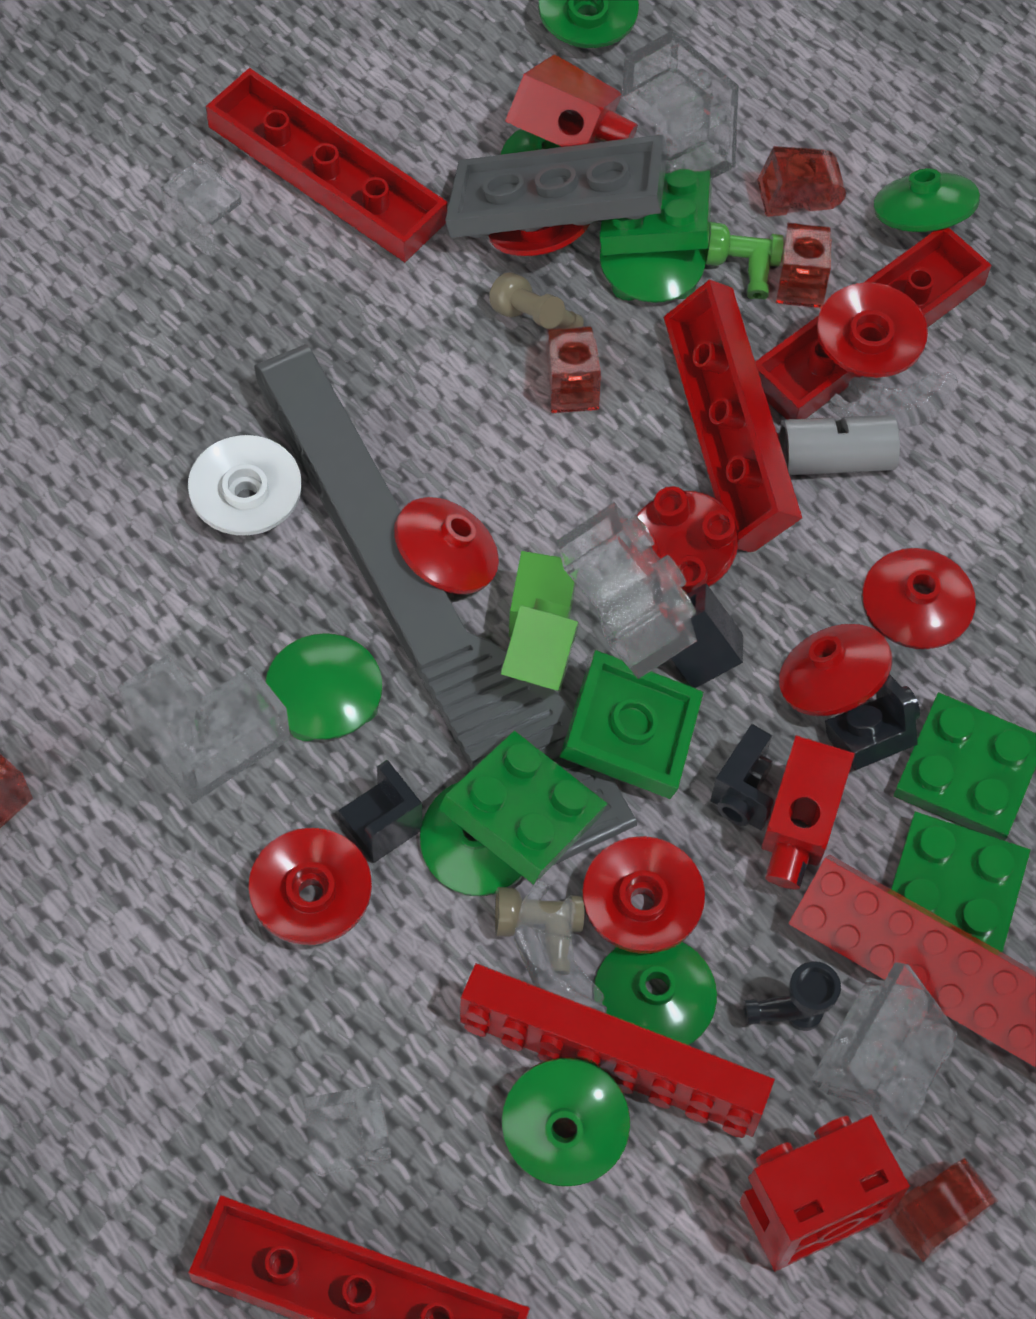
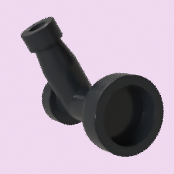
M811 961L800 965L793 972L790 979L789 996L773 997L759 1002L757 999L744 1000L743 1010L746 1025L760 1024V1021H788L794 1028L801 1031H809L816 1028L820 1024L824 1013L833 1008L840 996L841 982L839 976L833 968L822 962Z

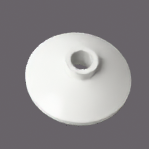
M253 435L233 436L211 445L196 459L188 478L190 501L198 516L214 529L232 535L259 534L280 525L291 515L297 506L302 488L300 470L293 456L280 444L270 439ZM245 489L253 490L256 493L246 498L237 496L240 491Z

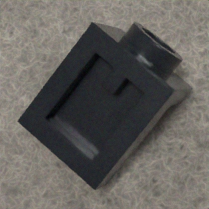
M889 674L884 685L876 693V700L825 720L827 737L834 747L855 753L851 766L856 771L918 745L916 719L920 717L919 703L908 686L902 687Z
M754 724L750 725L717 775L710 802L717 805L719 813L728 821L739 826L750 824L761 831L768 821L773 804L771 797L758 790L773 765V760L766 757L772 735Z

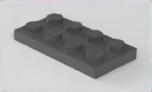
M664 134L459 160L446 216L450 238L464 236L480 238L498 232L515 230L531 232L549 226L566 224L588 225L599 220L616 218L640 219L650 214L661 213L667 160Z

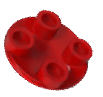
M670 486L661 489L655 495L654 500L649 502L636 515L628 531L625 552L632 570L644 584L665 594L686 595L705 583L709 587L714 585L728 572L737 555L739 539L737 541L738 530L732 514L717 499L704 493L683 491L679 487Z

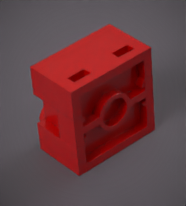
M872 1114L852 1123L849 1116L839 1117L814 1132L817 1140L795 1150L791 1142H786L769 1149L755 1160L758 1167L754 1168L748 1176L752 1188L743 1192L739 1202L774 1272L888 1219L909 1189L910 1185Z

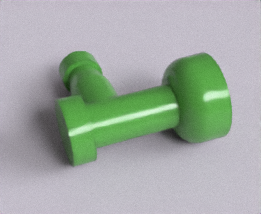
M710 222L709 249H704L705 265H721L728 256L749 258L748 275L750 283L747 286V297L749 299L765 300L769 295V285L767 284L769 267H779L781 263L783 235L771 234L770 239L730 235L729 228L725 224Z

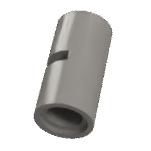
M894 415L842 417L841 420H835L831 417L781 421L779 442L789 475L896 470L898 466L900 438L898 423Z

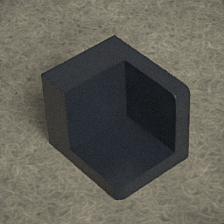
M706 583L658 610L656 639L692 687H699L743 663V634Z
M388 760L377 766V785L338 810L340 821L373 863L418 834L422 827V802Z

